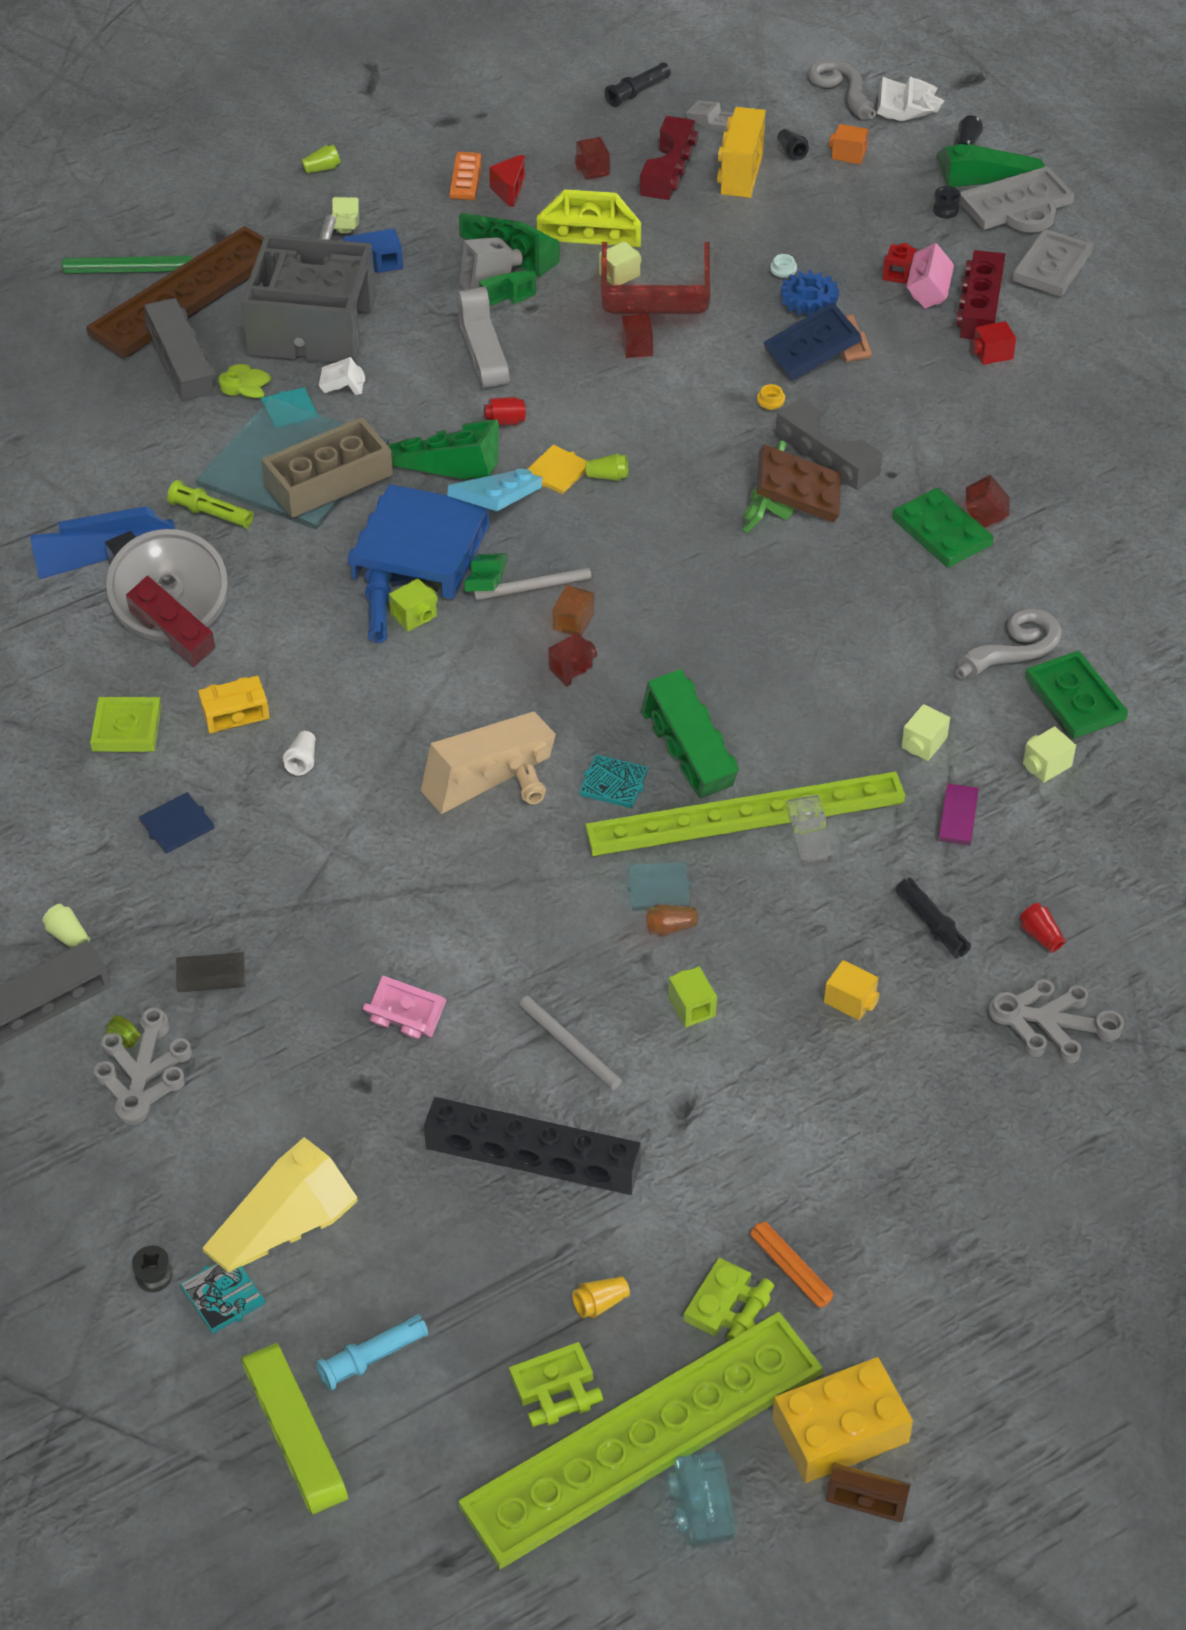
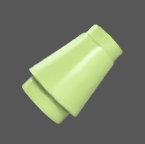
M57 904L50 908L43 916L42 922L45 925V931L68 947L77 946L86 940L88 943L90 942V937L70 907Z

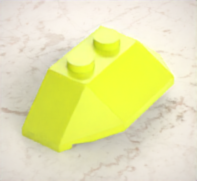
M564 189L537 215V230L559 240V242L617 245L625 241L631 247H641V222L617 193Z

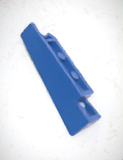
M144 506L58 522L60 533L30 535L38 577L43 579L108 560L104 542L126 532L132 531L138 537L155 530L175 529L172 519L163 520L155 515L154 510Z

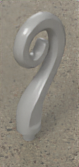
M824 59L811 65L808 77L813 84L823 88H832L841 83L842 75H844L849 80L847 104L851 112L860 119H873L875 117L874 104L862 94V78L860 72L854 66L835 59ZM824 72H831V76L829 77L821 76L820 74Z
M1033 608L1022 609L1013 613L1008 620L1007 631L1014 640L1022 643H1031L1039 638V629H1023L1020 625L1024 623L1039 625L1045 630V636L1041 640L1028 645H984L974 648L958 660V668L955 670L956 676L960 679L965 677L975 678L993 665L1032 661L1048 655L1057 647L1061 639V627L1058 620L1048 612Z

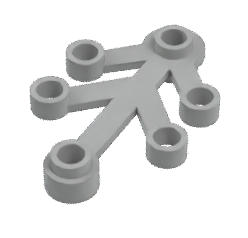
M1045 979L1038 980L1034 987L1017 996L1008 992L1000 993L991 1000L989 1005L991 1018L999 1024L1010 1025L1026 1042L1025 1051L1028 1055L1040 1057L1045 1053L1047 1046L1046 1038L1041 1034L1035 1033L1026 1022L1031 1021L1036 1022L1060 1048L1059 1056L1066 1063L1077 1062L1082 1048L1077 1041L1071 1040L1060 1027L1093 1032L1105 1042H1112L1118 1039L1124 1027L1123 1017L1115 1011H1103L1097 1016V1019L1061 1013L1070 1007L1075 1009L1085 1007L1089 996L1088 991L1082 986L1075 985L1068 990V993L1051 1001L1055 988L1052 982ZM1044 989L1047 990L1048 993H1042L1039 990ZM1078 995L1081 996L1082 999H1076L1073 996ZM1035 1001L1041 1003H1047L1051 1001L1050 1003L1040 1007L1039 1009L1027 1007ZM1032 1043H1037V1044H1039L1041 1047H1034V1046H1032L1031 1044H1032ZM1071 1049V1050H1073L1075 1053H1073V1054H1072V1053H1068V1052H1066L1065 1050Z
M158 1008L146 1010L140 1019L143 1038L137 1061L124 1049L123 1040L119 1034L109 1033L102 1039L104 1053L107 1056L113 1057L131 1078L129 1091L116 1078L115 1066L111 1062H100L94 1068L96 1081L100 1085H105L117 1100L115 1103L117 1117L128 1125L142 1123L150 1112V1104L171 1091L181 1089L185 1084L183 1071L178 1067L172 1066L178 1062H185L190 1059L192 1050L188 1040L183 1038L174 1040L170 1044V1051L152 1062L157 1039L164 1037L169 1031L168 1017L164 1011ZM111 1043H118L114 1047H108ZM180 1048L186 1049L180 1053L176 1052ZM104 1071H110L108 1075H100ZM164 1072L163 1081L145 1090L148 1081ZM172 1077H179L176 1081H169Z

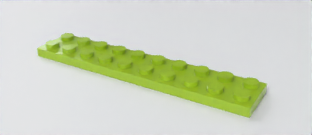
M777 1312L458 1501L459 1509L501 1570L772 1406L775 1396L806 1385L820 1377L823 1373V1367L782 1314Z

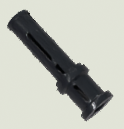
M662 62L633 78H623L617 85L607 86L605 88L607 102L613 107H618L622 104L623 100L633 99L639 91L668 78L671 70L668 69L662 72V69L668 67V64Z

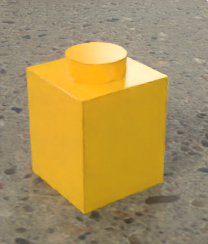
M842 960L826 982L824 1003L860 1021L867 1010L872 1011L878 1003L880 993L877 992L879 977Z

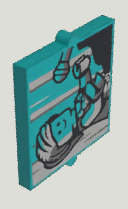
M217 1263L210 1267L206 1265L203 1267V1271L180 1283L181 1289L212 1335L235 1321L241 1322L245 1315L266 1304L265 1299L242 1266L227 1272Z

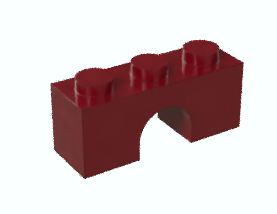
M148 575L126 594L129 611L150 630L154 626L158 627L169 639L172 649L193 668L215 649L213 632Z

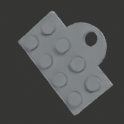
M1047 166L960 192L959 203L983 230L1007 223L1010 227L1022 232H1040L1052 226L1055 220L1056 208L1072 204L1075 194Z

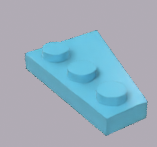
M516 469L515 471L448 485L447 496L499 511L542 487V477L533 475L527 469Z

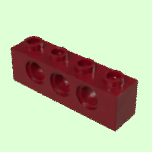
M974 250L972 260H967L959 309L961 310H958L956 326L961 327L960 338L974 339L977 326L995 323L1006 253Z

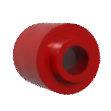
M517 397L489 398L488 404H484L485 421L497 419L499 426L518 425L519 422L525 421L526 410L523 399H517Z

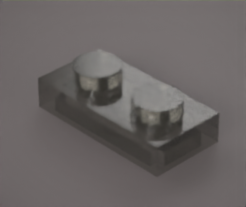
M244 952L176 957L177 991L190 992L246 987Z

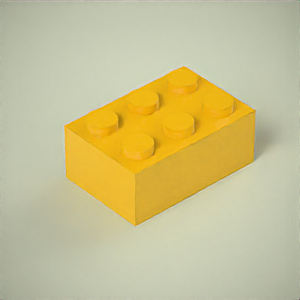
M735 107L733 117H728L727 131H724L722 146H720L718 153V162L722 163L721 168L718 170L717 183L721 184L722 195L752 197L764 151L766 110Z
M879 1357L774 1397L772 1419L805 1484L831 1474L834 1463L851 1466L907 1444L910 1441L913 1419Z

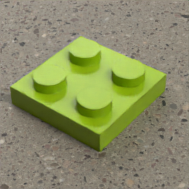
M98 697L90 741L92 751L155 752L162 708L161 698Z

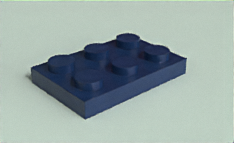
M833 302L769 338L763 344L765 350L790 381L861 342L862 339L859 331Z

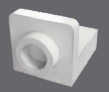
M349 357L322 367L319 387L324 393L349 385L354 394L359 395L362 393L365 375L361 367L357 366L352 358Z

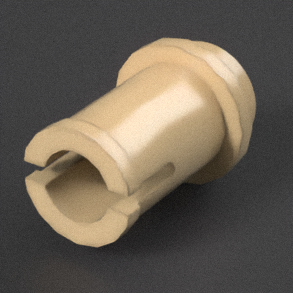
M526 765L529 774H526L524 766H520L515 775L522 788V799L529 804L540 803L546 793L545 786L539 782L536 770L532 765Z

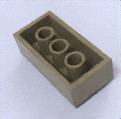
M363 417L261 459L264 485L291 518L393 475L391 449Z

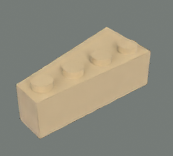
M533 711L430 743L421 792L439 813L443 814L516 776V771L520 766H524V769L527 770V764L535 766L550 758L556 734Z

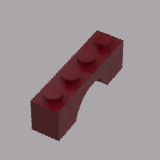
M672 116L665 117L660 128L659 151L666 155L646 160L640 174V196L670 200L673 191L678 190L680 176L685 174L686 161L691 160L692 146L696 147L699 132L695 131V120Z

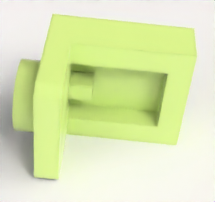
M334 197L332 199L333 213L331 215L336 218L333 229H336L338 233H350L359 224V198Z

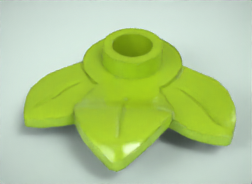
M247 364L233 365L228 368L227 372L220 374L218 378L220 390L223 393L233 396L242 394L251 398L264 397V392L260 387L272 381V377L267 372L260 369H251Z

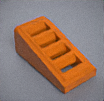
M457 152L450 189L451 199H476L482 173V155L480 153Z

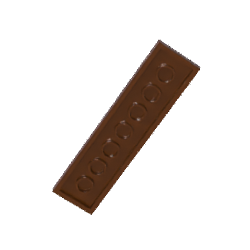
M243 226L86 326L88 335L121 357H127L152 340L145 326L144 305L176 298L180 308H185L187 316L192 315L251 276L264 237Z

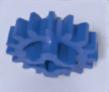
M809 270L808 274L798 271V276L790 274L788 280H783L780 298L782 299V305H788V311L797 310V315H801L804 312L807 317L833 302L837 305L839 297L837 282H831V276L822 277V272L815 275L812 270Z

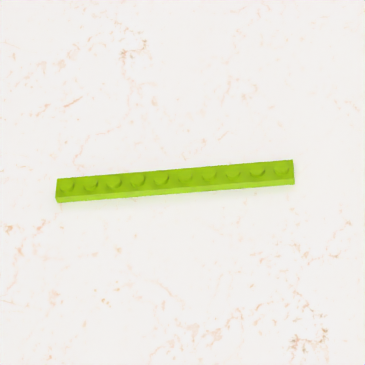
M895 771L586 823L585 832L592 856L902 804L905 802V792Z

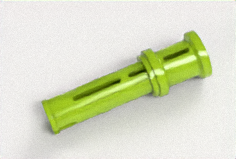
M175 480L168 490L167 501L173 506L177 504L189 508V511L192 513H200L202 511L242 526L245 529H248L253 522V511L208 496L204 489L188 487L181 480Z

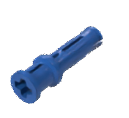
M366 568L365 578L368 581V585L365 587V596L369 601L368 639L372 641L375 633L374 643H382L387 639V601L389 600V593H391L389 581L392 573Z

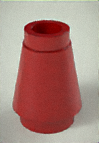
M1035 903L1019 916V920L1022 923L1021 928L1048 949L1050 953L1059 950L1066 943V939L1063 937L1048 907Z

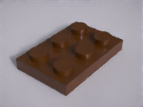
M764 444L759 450L756 494L833 523L839 517L841 473Z

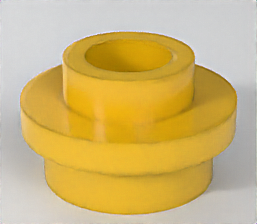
M768 384L761 388L757 395V402L763 408L774 410L783 406L785 395L781 387Z

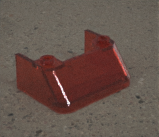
M602 242L601 305L603 309L612 314H700L705 312L710 306V242H704L703 285H607V242Z

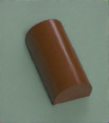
M834 1463L829 1479L826 1501L889 1520L902 1522L911 1484Z

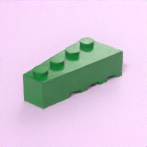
M682 669L649 680L640 713L645 720L648 718L653 720L654 726H652V730L657 738L664 736L667 752L672 759H680V771L699 799L732 787L739 770L737 761L733 755L728 754L724 747V739L721 732L713 727L708 708L698 700L693 681L690 678H686Z

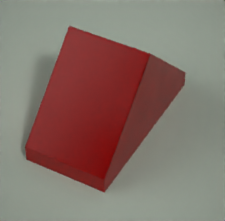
M518 155L489 167L490 189L509 207L515 206L525 179V155Z

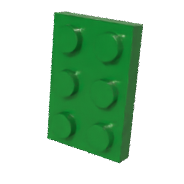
M938 487L899 506L892 512V519L947 568L993 545L994 536Z
M1079 650L1026 669L1025 678L1073 739L1127 720L1128 710Z

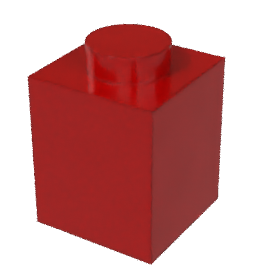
M1007 321L977 326L974 339L971 340V349L973 354L978 356L982 365L1012 360L1014 358L1016 336Z

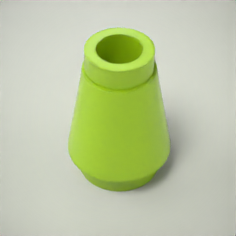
M326 144L306 156V158L301 159L306 174L336 169V166L341 164L334 144L330 146Z
M616 453L586 461L587 477L622 481V478H628L629 464L627 455Z

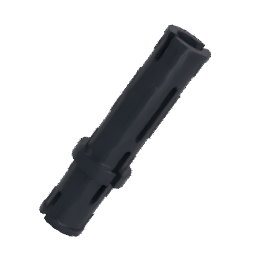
M912 878L903 879L897 885L895 891L922 922L931 930V936L943 943L954 958L958 959L959 956L963 957L971 948V943L957 930L952 918L945 916Z

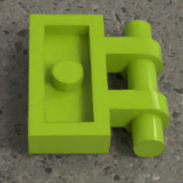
M719 1257L684 1312L683 1321L714 1337H717L724 1326L730 1329L727 1335V1340L729 1341L755 1326L754 1319L760 1310H765L771 1300L769 1294L773 1290L774 1284L770 1280L762 1278L757 1287L751 1288L748 1285L751 1281L752 1273ZM738 1301L746 1304L741 1313L732 1312Z
M579 1342L509 1367V1376L522 1406L536 1401L539 1404L540 1409L527 1413L528 1421L532 1428L545 1423L547 1426L559 1422V1418L574 1412L579 1414L591 1410V1406L604 1401L599 1387L586 1392L582 1384L593 1381V1371ZM569 1389L572 1397L553 1404L550 1396Z

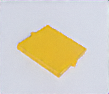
M553 444L527 470H530L533 475L542 477V487L546 486L563 494L586 472L587 460L575 455L573 451L568 452Z

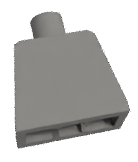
M500 238L464 240L459 284L465 290L479 288V281L511 273L513 266L522 264V254L518 249L512 250Z

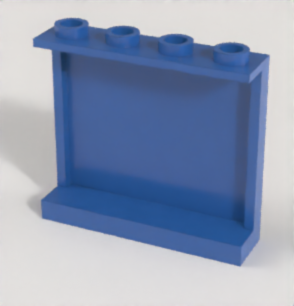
M389 484L384 495L379 496L375 512L370 513L365 530L360 531L356 547L351 548L349 551L348 565L351 566L352 579H357L361 569L366 567L441 582L442 597L454 599L471 565V560L474 558L489 528V509L447 495Z

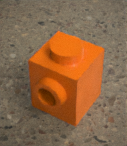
M839 124L836 133H832L829 140V148L832 149V159L861 165L867 151L869 129Z

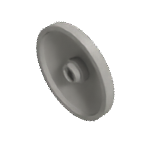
M155 530L134 538L116 554L107 574V595L112 611L117 619L134 634L153 641L170 642L158 627L154 626L150 630L129 611L126 594L147 575L206 627H209L220 615L228 595L227 572L219 553L203 538L183 530Z

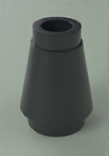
M968 115L959 122L956 145L975 144L983 132L982 121L978 117Z
M783 129L778 133L777 140L790 159L799 160L807 155L809 145L804 136L788 129Z

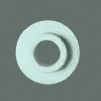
M780 254L772 261L770 270L779 278H788L790 274L794 275L796 273L797 264L792 256Z

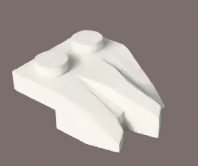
M883 77L879 85L877 114L887 119L905 121L926 116L930 113H937L945 100L935 96L934 94L938 88L925 81L909 77L907 83L903 84Z

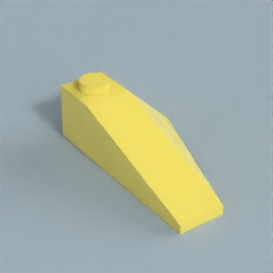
M304 1137L277 1160L202 1248L203 1252L227 1272H230L268 1255L269 1249L288 1240L290 1243L302 1239L301 1234L318 1226L323 1229L333 1224L358 1202L357 1196L332 1159Z

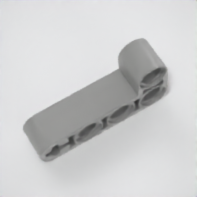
M486 287L458 291L460 330L481 388L509 384L508 366L490 319V305Z

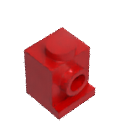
M907 243L891 244L888 254L884 259L882 280L907 284L914 253L917 252V248H912ZM893 265L905 267L904 273L892 271Z

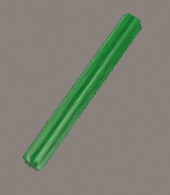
M193 257L63 258L62 270L65 274L173 272L193 259Z

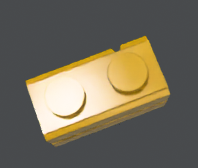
M258 675L249 678L241 677L233 682L221 685L213 684L205 689L198 690L200 708L209 734L270 718L267 698Z

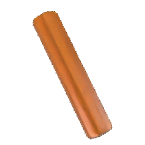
M767 1222L757 1223L750 1232L753 1240L817 1308L826 1307L834 1297V1293Z

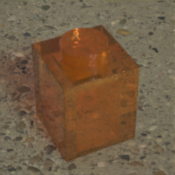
M566 585L553 607V630L581 638L594 615V592Z

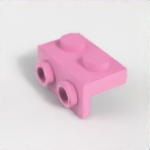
M382 975L371 1004L365 1003L363 1010L371 1016L369 1021L374 1024L388 1028L391 1023L402 1027L400 1032L409 1037L419 1039L421 1035L432 1038L447 1000L439 995Z

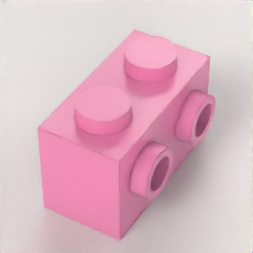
M937 243L914 253L907 282V288L911 292L913 299L919 301L924 309L933 305H939L947 299L954 268L952 261Z

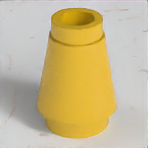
M623 1276L580 1283L578 1289L572 1292V1301L580 1317L594 1319L624 1298L629 1297L630 1290Z

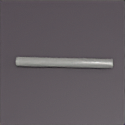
M588 567L502 583L498 585L495 591H474V597L477 601L591 579V571Z
M525 996L520 1001L519 1006L612 1090L621 1084V1078L532 998Z

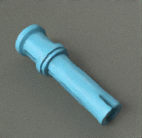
M416 1314L359 1345L349 1343L344 1346L343 1351L326 1360L323 1358L317 1359L315 1361L316 1369L325 1387L332 1391L336 1389L337 1383L353 1375H363L370 1364L428 1336L425 1322L423 1320L420 1321L421 1316Z

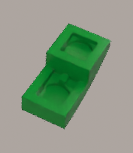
M534 271L505 273L479 281V287H486L490 307L507 299L516 304L536 295V273Z
M488 553L475 556L471 560L472 573L464 580L465 592L495 591L506 567L507 553Z

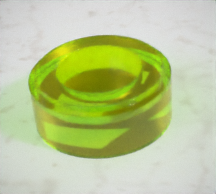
M114 1015L106 1024L107 1033L119 1034L126 1048L133 1047L141 1037L138 1029L122 1016Z

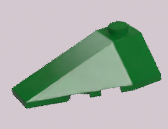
M971 144L946 146L937 153V159L947 186L952 187L989 184L1045 167L1042 159Z
M467 213L459 215V233L461 238L465 240L502 239L512 250L518 249L521 252L522 264L517 266L526 271H534L539 278L560 262L559 240L523 222Z
M498 420L463 424V430L447 434L446 429L437 431L435 435L423 441L421 437H414L388 444L387 446L391 449L392 466L460 479H478L490 476L498 463Z

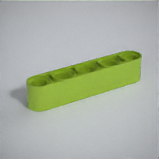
M275 1342L242 1356L241 1361L248 1380L310 1514L313 1516L348 1500L343 1480L279 1344Z

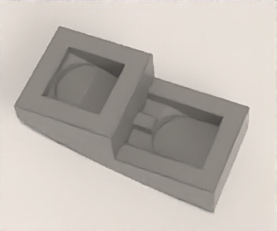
M698 100L686 112L687 118L695 120V123L723 134L724 131H727L728 117H733L734 112L721 111L719 102Z

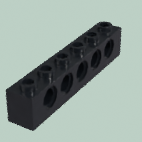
M434 1097L424 1124L425 1144L428 1150L627 1195H632L640 1169L641 1142Z

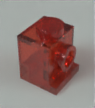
M576 633L548 648L549 670L568 687L572 684V678L584 674L593 668V659L597 657V650L591 641L585 640L579 633Z

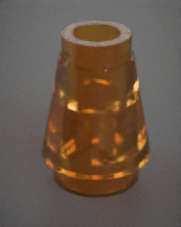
M655 904L654 907L647 909V927L650 934H657L659 937L690 927H696L698 923L696 908Z

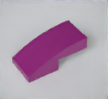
M947 783L938 841L971 846L979 788Z

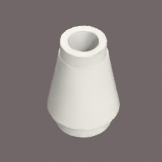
M301 731L283 755L285 768L291 774L304 775L314 766L316 738L311 732Z

